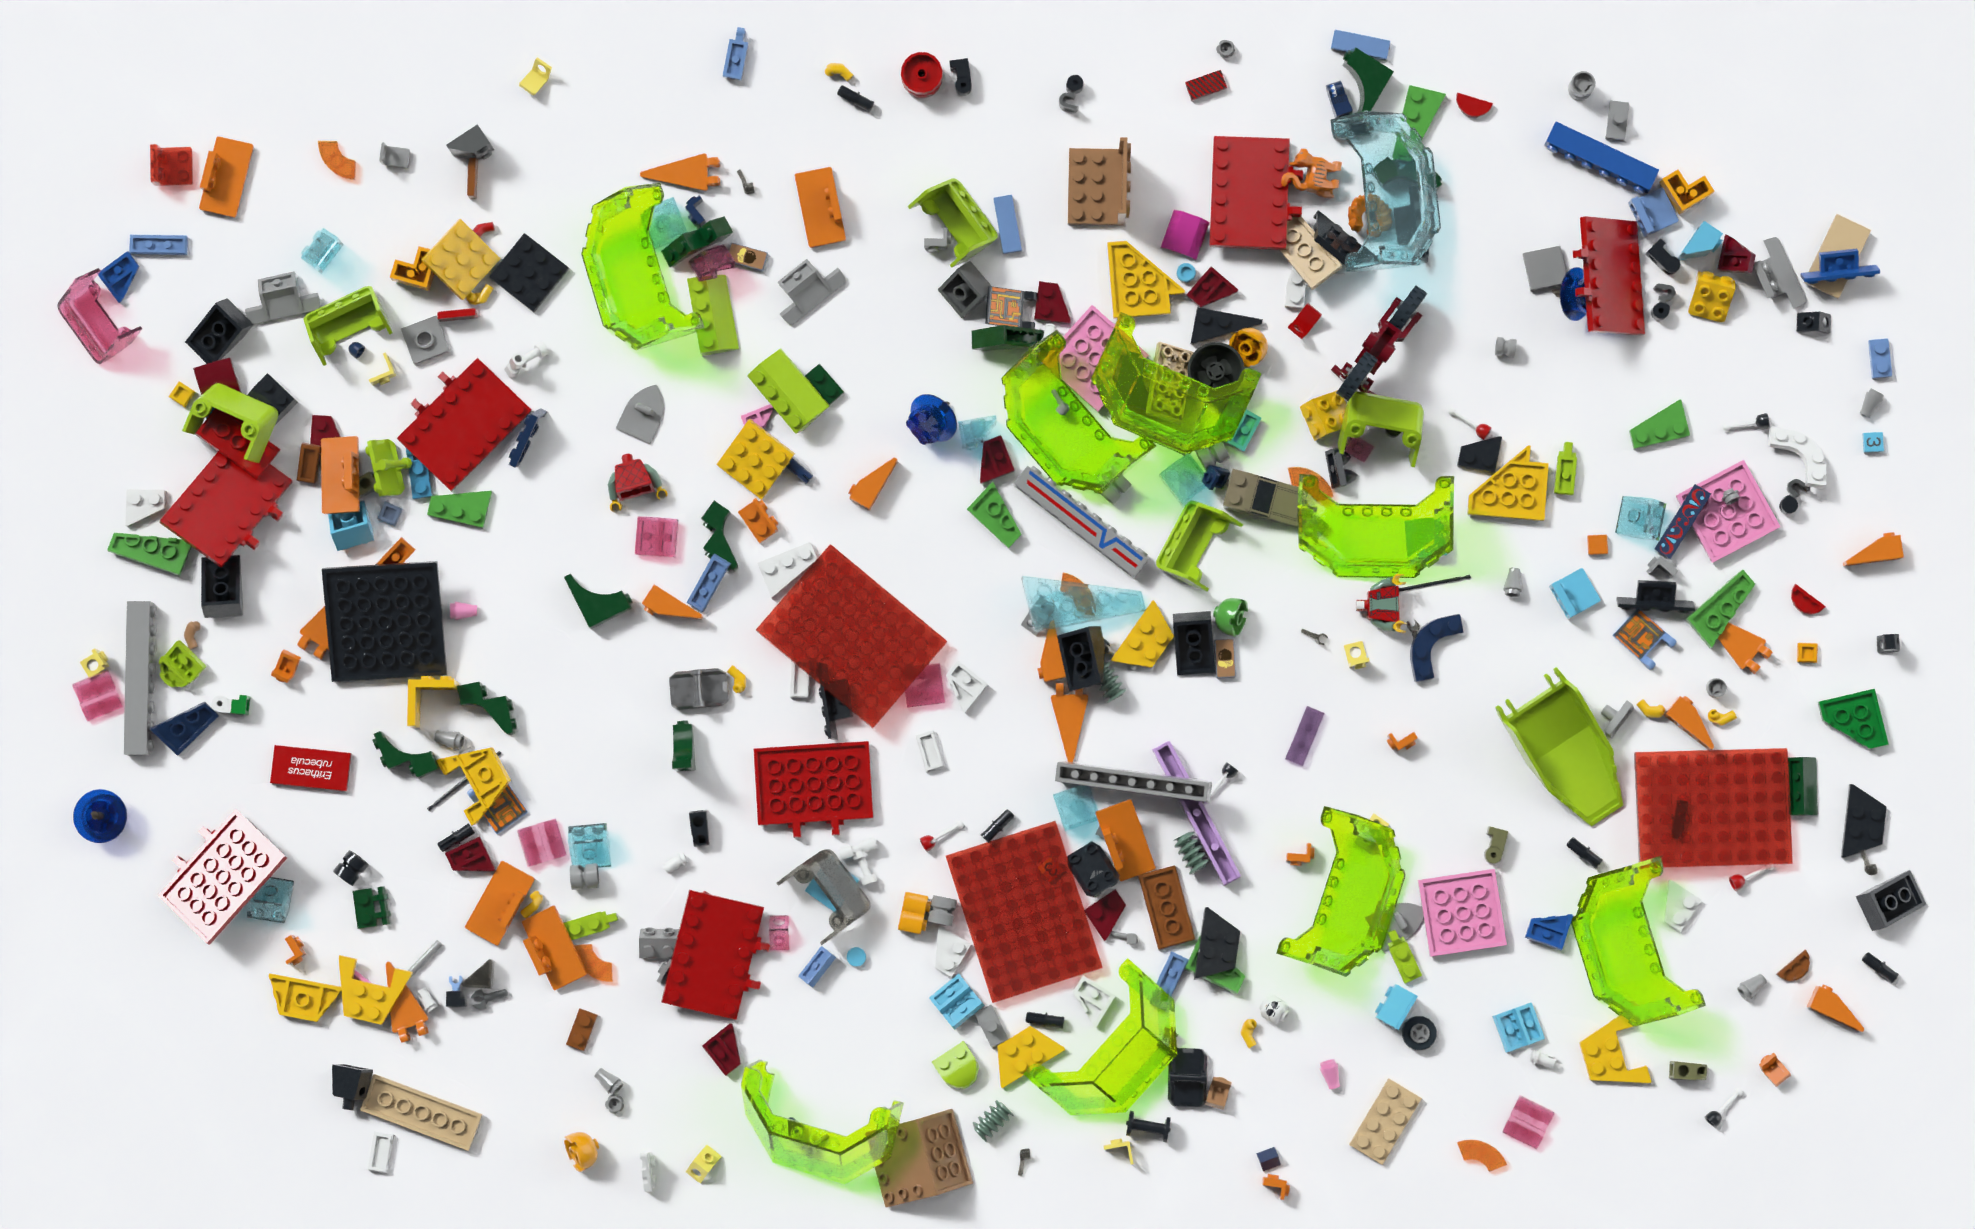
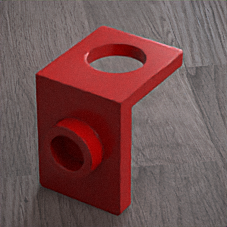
M1307 303L1287 328L1303 339L1322 314Z

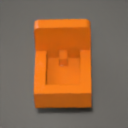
M284 649L280 654L275 669L271 672V676L280 682L288 683L294 677L301 657Z
M1412 732L1397 742L1393 734L1390 733L1387 735L1388 740L1386 741L1392 750L1396 749L1398 752L1404 747L1408 750L1416 744L1414 740L1418 737L1415 732Z
M1306 843V854L1286 853V861H1290V865L1302 866V862L1310 863V859H1314L1315 848L1311 847V843Z
M290 935L285 938V941L294 956L285 962L287 965L293 964L295 966L303 961L302 957L306 953L302 948L304 944L299 936Z
M1775 1053L1763 1057L1759 1064L1761 1071L1775 1087L1791 1076V1073L1778 1060Z
M1268 1174L1267 1177L1262 1178V1185L1281 1188L1280 1200H1284V1197L1289 1195L1290 1185H1287L1286 1180L1279 1179V1175Z

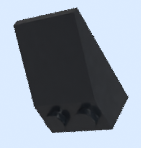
M226 298L213 305L185 343L206 364L221 360L233 349L254 324Z
M268 373L248 393V396L277 409L278 419L276 424L298 403Z
M232 555L222 568L207 557H201V608L204 618L243 615L240 555Z
M1211 611L1173 614L1177 676L1215 673Z
M1088 626L1057 635L1069 692L1103 683L1105 643L1101 626Z
M1910 870L1855 896L1872 931L1886 928L1927 905Z

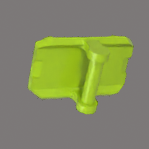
M390 439L367 441L368 446H366L365 452L371 458L376 481L374 491L379 494V497L401 495L405 489L401 470L411 468V459L407 457L399 460L395 443Z

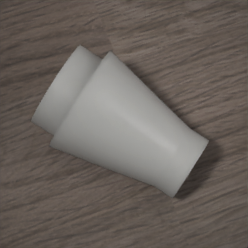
M1870 388L1869 392L1866 391L1859 413L1870 418L1872 413L1883 402L1882 398L1884 395Z
M1509 568L1503 588L1506 596L1518 597L1520 592H1522L1519 568Z
M439 730L436 731L434 737L435 742H439L453 750H460L465 739L464 735L460 732Z
M1759 973L1757 976L1740 983L1737 990L1745 1000L1752 999L1762 986L1767 983V980Z
M600 1068L594 1075L608 1094H617L623 1086L620 1078L605 1071L603 1068Z

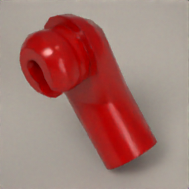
M494 223L478 224L474 227L473 231L481 238L483 233L495 231Z

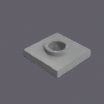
M437 315L400 328L414 365L450 352ZM424 332L429 333L431 336V342L427 346H422L418 343V336Z

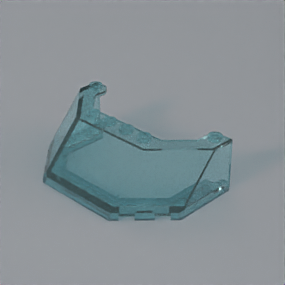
M1361 111L1330 120L1331 132L1334 137L1346 139L1361 159L1368 236L1358 252L1347 254L1345 258L1346 272H1365L1418 266L1422 261V255L1428 251L1433 243L1432 238L1441 229L1433 152L1421 142L1422 137L1416 129L1408 125L1406 122L1407 117L1404 113Z

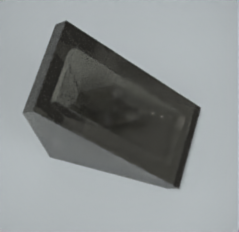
M491 958L487 960L461 985L470 988L493 989L495 961Z

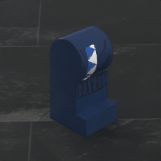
M1341 80L1326 85L1327 95L1335 120L1351 115L1353 109L1347 94H1345Z

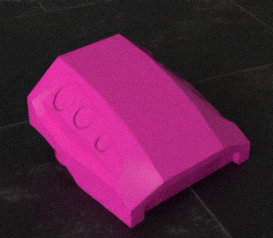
M1173 210L1160 248L1169 249L1197 260L1210 222L1184 211Z

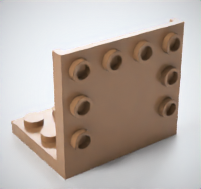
M1120 137L1119 149L1069 148V225L1125 226V219L1129 218L1130 200H1127V192H1130L1131 181H1127V173H1131V143H1128V137Z
M953 1108L915 1120L865 1132L885 1208L940 1195L973 1184Z

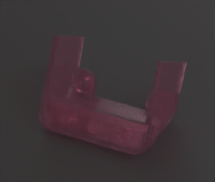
M99 268L75 278L59 300L57 307L59 313L91 358L97 364H102L129 346L143 328L139 326L130 330L125 326L119 329L116 327L98 302L101 289L94 280L101 271Z

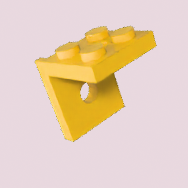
M421 676V679H408L407 726L420 728L421 690H458L459 682L454 680L452 676H440V680H435L433 676Z

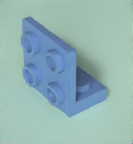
M1663 187L1640 198L1637 196L1628 203L1644 237L1679 221Z

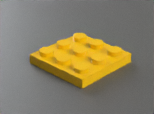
M458 219L421 261L459 299L464 300L501 258L462 219Z
M749 419L716 465L757 497L763 499L795 453L753 420Z

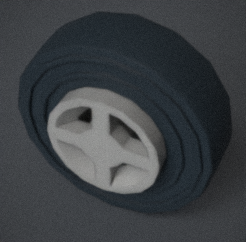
M1424 1016L1410 1018L1402 1028V1038L1405 1044L1414 1050L1430 1048L1437 1037L1434 1023Z

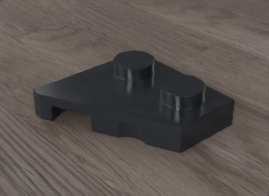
M1502 436L1461 446L1457 466L1495 473Z

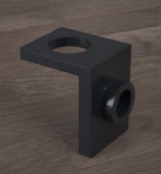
M1821 311L1797 313L1796 331L1831 333V314ZM1824 318L1826 319V327L1823 325Z

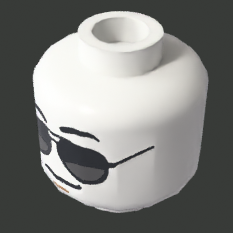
M1276 995L1266 996L1259 1007L1261 1016L1273 1024L1278 1023L1280 1020L1284 1022L1289 1014L1287 1003Z

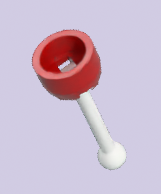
M1450 408L1448 411L1450 415H1455L1476 428V434L1482 440H1485L1492 429L1487 424L1477 425L1456 412L1455 408Z
M958 821L955 826L935 837L926 835L919 840L925 851L928 852L934 848L936 840L957 828H963L964 824L962 821Z
M1767 863L1765 867L1744 877L1739 874L1730 876V885L1734 891L1743 888L1745 880L1766 870H1772L1774 865Z

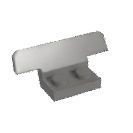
M1772 237L1763 240L1770 258L1755 262L1754 269L1767 298L1772 299L1787 293L1793 309L1803 305L1806 298L1780 239Z
M808 259L804 260L777 282L793 301L779 315L790 325L796 323L845 283V277L841 270L837 267L823 278Z
M295 271L257 279L262 305L246 308L245 314L253 324L311 312L320 307L319 294L313 293L300 296Z

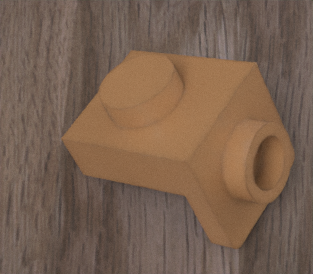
M1213 1077L1205 1105L1224 1110L1232 1082L1223 1077Z

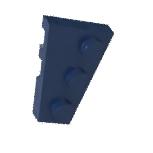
M540 408L531 415H527L524 421L526 427L524 431L519 433L516 439L518 444L516 449L513 448L508 458L511 460L508 465L516 468L521 464L531 444L529 438H533L535 433H537L540 427L537 423L540 418L545 417L546 410Z
M204 701L151 727L150 730L178 756L219 717V714Z

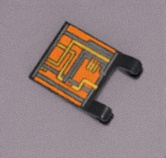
M988 286L985 324L1035 329V322L1022 321L1024 300H1036L1038 293Z

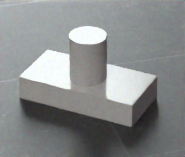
M1610 100L1605 139L1625 141L1629 102Z
M1626 700L1619 711H1616L1608 704L1603 708L1601 714L1611 720L1604 732L1611 739L1634 710L1631 702Z
M992 1004L975 1013L991 1048L1008 1040Z

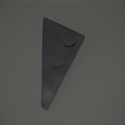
M1197 307L1190 344L1194 345L1198 342L1232 334L1244 328L1256 327L1262 324L1263 319Z

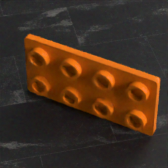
M220 136L216 137L213 151H208L200 188L203 190L199 205L200 210L233 218L237 216L254 148L253 144Z
M832 167L796 173L794 176L809 247L813 248L846 241Z
M357 436L321 439L323 514L360 511L359 438Z
M1131 799L1095 812L1114 867L1120 875V881L1156 869Z
M501 861L467 921L465 928L498 946L535 878L507 862Z
M555 905L522 921L529 937L523 940V943L538 975L546 974L553 990H557L587 975L585 967Z

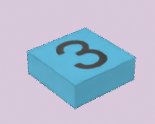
M1883 432L1862 433L1863 453L1884 451Z

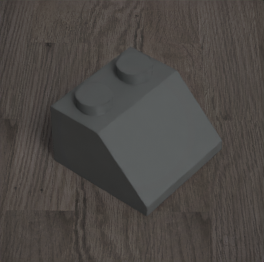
M478 124L446 144L452 155L476 158L477 160L487 159L492 155V151H494V148Z
M969 261L957 268L938 288V291L957 314L964 318L987 298L988 286H991V284L974 264Z

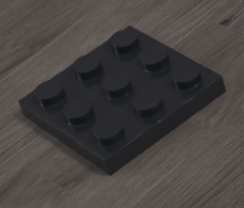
M523 233L489 278L534 313L570 268L526 233Z

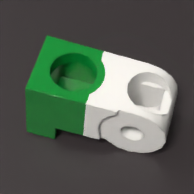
M217 695L212 699L211 706L217 712L249 716L251 696L239 695V700Z

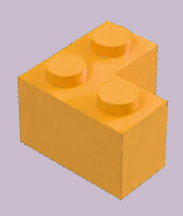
M1679 169L1662 178L1659 182L1679 215L1715 192L1705 175L1688 185Z
M418 246L414 264L395 259L390 274L391 280L430 291L434 273L421 261L430 249Z

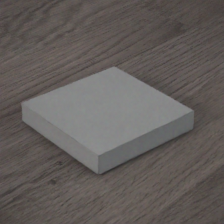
M1561 246L1522 254L1530 291L1568 283Z

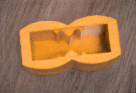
M905 892L898 930L920 935L922 931H926L928 920L924 919L925 913L930 911L932 902L928 901V896Z

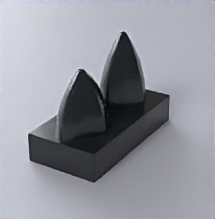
M1339 448L1325 451L1332 489L1346 486L1357 478V473L1344 469V465L1351 458L1347 452L1344 451V454H1340Z

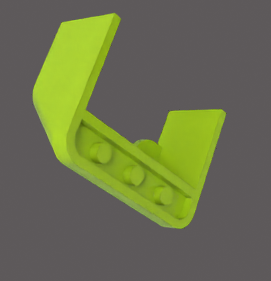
M955 178L926 189L907 206L909 209L920 205L924 213L929 215L937 214L958 242L954 247L957 259L950 264L951 268L968 261L998 238L997 232L963 184Z
M372 286L360 288L308 313L303 319L310 342L323 366L327 365L324 356L331 355L335 351L337 341L370 326L372 330L381 331L386 328L389 335L393 334L388 318Z
M219 383L212 385L193 403L182 431L195 435L205 417L210 414L212 407L244 421L241 427V434L244 438L251 441L244 459L259 463L277 422V409Z
M1356 391L1347 401L1338 439L1339 453L1344 454L1347 437L1358 438L1362 436L1366 425L1403 432L1402 442L1406 447L1410 448L1408 455L1410 465L1415 467L1422 440L1424 418L1422 405L1413 401Z
M1190 501L1185 505L1156 560V566L1175 578L1208 592L1209 588L1200 583L1202 571L1196 567L1213 534L1221 535L1225 533L1229 524L1241 528L1243 524L1222 510L1197 501Z

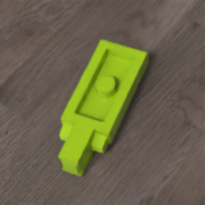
M1565 441L1563 451L1558 452L1554 494L1574 495L1577 457L1576 453L1572 452L1573 442Z
M600 911L564 922V925L571 940L605 931L607 928H610L609 923L619 919L617 913L607 915L606 911Z
M1396 930L1387 932L1391 940L1388 943V949L1404 984L1421 977L1422 974L1404 937L1399 938Z

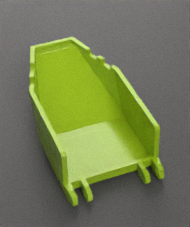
M1555 667L1553 671L1560 680L1559 682L1554 684L1552 678L1546 673L1543 676L1550 688L1518 709H1515L1511 701L1506 699V706L1512 712L1507 716L1499 705L1495 707V710L1525 763L1547 791L1592 827L1623 806L1620 784L1616 774L1617 767L1613 757L1614 751L1578 688L1569 682L1562 672Z

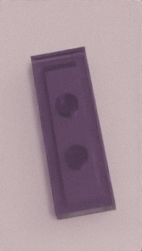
M1306 706L1285 757L1286 760L1300 766L1304 765L1325 714L1324 712Z

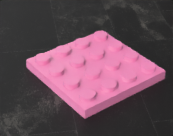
M1091 305L1041 362L1093 409L1099 412L1110 400L1122 355H1128L1129 352L1140 355L1139 359L1144 361L1149 355L1096 307Z
M1744 460L1697 484L1710 492L1711 496L1693 523L1692 528L1711 563L1780 528L1777 519ZM1692 487L1676 495L1680 506ZM1731 488L1734 491L1738 490L1740 499L1737 502L1726 505L1725 501H1722L1723 493Z
M1495 869L1418 880L1430 957L1507 945Z

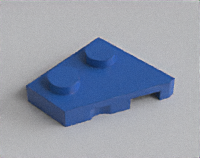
M127 251L99 271L97 275L117 302L121 303L140 266L129 251Z
M1573 914L1531 918L1524 938L1561 951Z

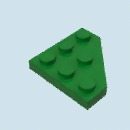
M1875 688L1817 702L1823 722L1867 749L1889 745Z

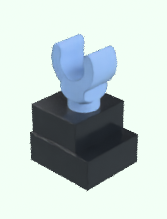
M460 975L459 982L454 983L453 977L450 976L449 983L452 985V991H446V1007H467V999L463 998V992L460 991L463 977Z

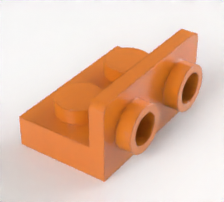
M755 498L750 504L739 510L738 513L760 544L778 532L776 526L779 524L773 515L768 516L766 513L768 508L765 503Z

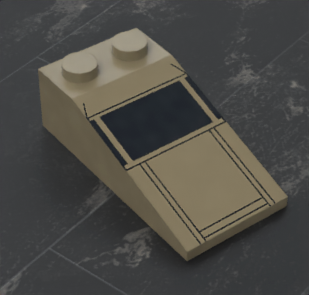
M1232 469L1223 507L1224 509L1298 527L1308 490L1249 472Z

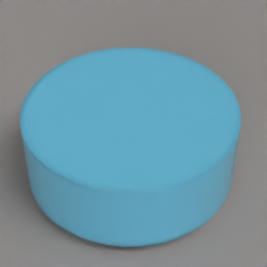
M1189 263L1181 264L1177 269V278L1183 283L1191 282L1196 275L1194 266Z
M859 947L851 948L847 953V961L852 966H861L866 960L865 951Z

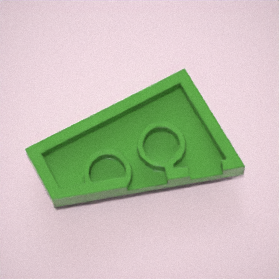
M1681 399L1629 430L1633 449L1690 436Z
M994 482L967 508V511L1008 549L1022 535Z
M492 490L431 496L427 515L484 528Z
M1200 936L1185 966V970L1195 974ZM1235 967L1234 970L1203 977V979L1237 995L1245 975Z

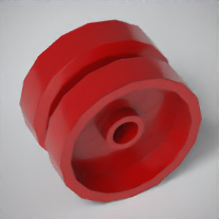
M928 52L911 54L905 59L901 67V81L904 89L916 98L933 96L942 85L943 71L941 64L934 55ZM921 73H925V76L920 77L919 75H921Z

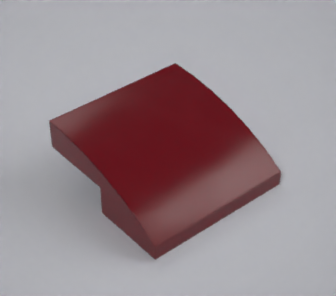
M230 357L193 368L201 395L217 383L241 392Z

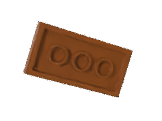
M1173 865L1138 875L1158 950L1196 940L1176 866Z

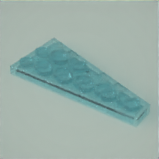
M1030 576L1021 577L1034 632L1146 610L1142 591Z

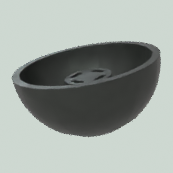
M1210 342L1200 346L1192 354L1187 369L1188 378L1193 388L1201 395L1212 399L1224 398L1234 393L1241 385L1245 372L1240 354L1230 345L1221 342Z

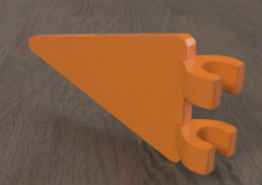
M703 153L641 171L640 176L707 191L708 186H720L719 176L708 177V167H720V159L718 157L708 158L707 154Z
M325 606L300 630V634L303 636L297 643V646L303 650H306L310 640L319 644L313 655L322 660L326 651L329 650Z
M1729 622L1722 634L1717 638L1740 669L1747 667L1753 674L1761 668L1752 660L1753 657L1759 652L1765 659H1768L1773 653L1764 646L1766 643L1765 639Z
M1056 683V695H1051V702L1067 761L1073 762L1088 702V695L1083 694V688L1075 690V694L1064 695V683Z
M386 962L387 985L391 987L395 967L391 962ZM405 985L404 990L400 993L390 1011L392 1031L394 1033L398 1032L401 1043L411 1040L407 1028L416 1025L419 1036L429 1033L425 1024L429 1018L408 986Z

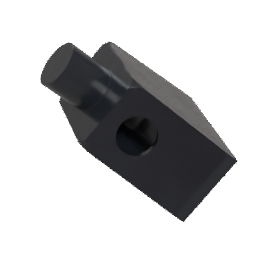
M332 1064V1094L335 1097L343 1098L342 1109L354 1110L355 1100L366 1099L373 1069L348 1064Z

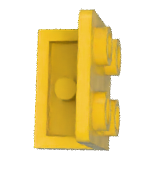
M1698 271L1696 287L1688 313L1713 321L1724 322L1735 292V280L1728 276H1716L1709 271Z
M1338 390L1313 398L1299 406L1314 441L1341 430L1347 404L1345 399L1336 393Z

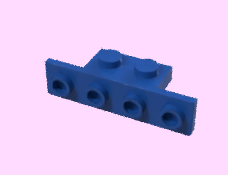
M1856 248L1820 252L1819 271L1800 273V276L1804 282L1815 284L1821 280L1834 282L1839 278L1852 280L1857 276L1874 277L1875 274H1880V269L1877 265L1859 266V251Z

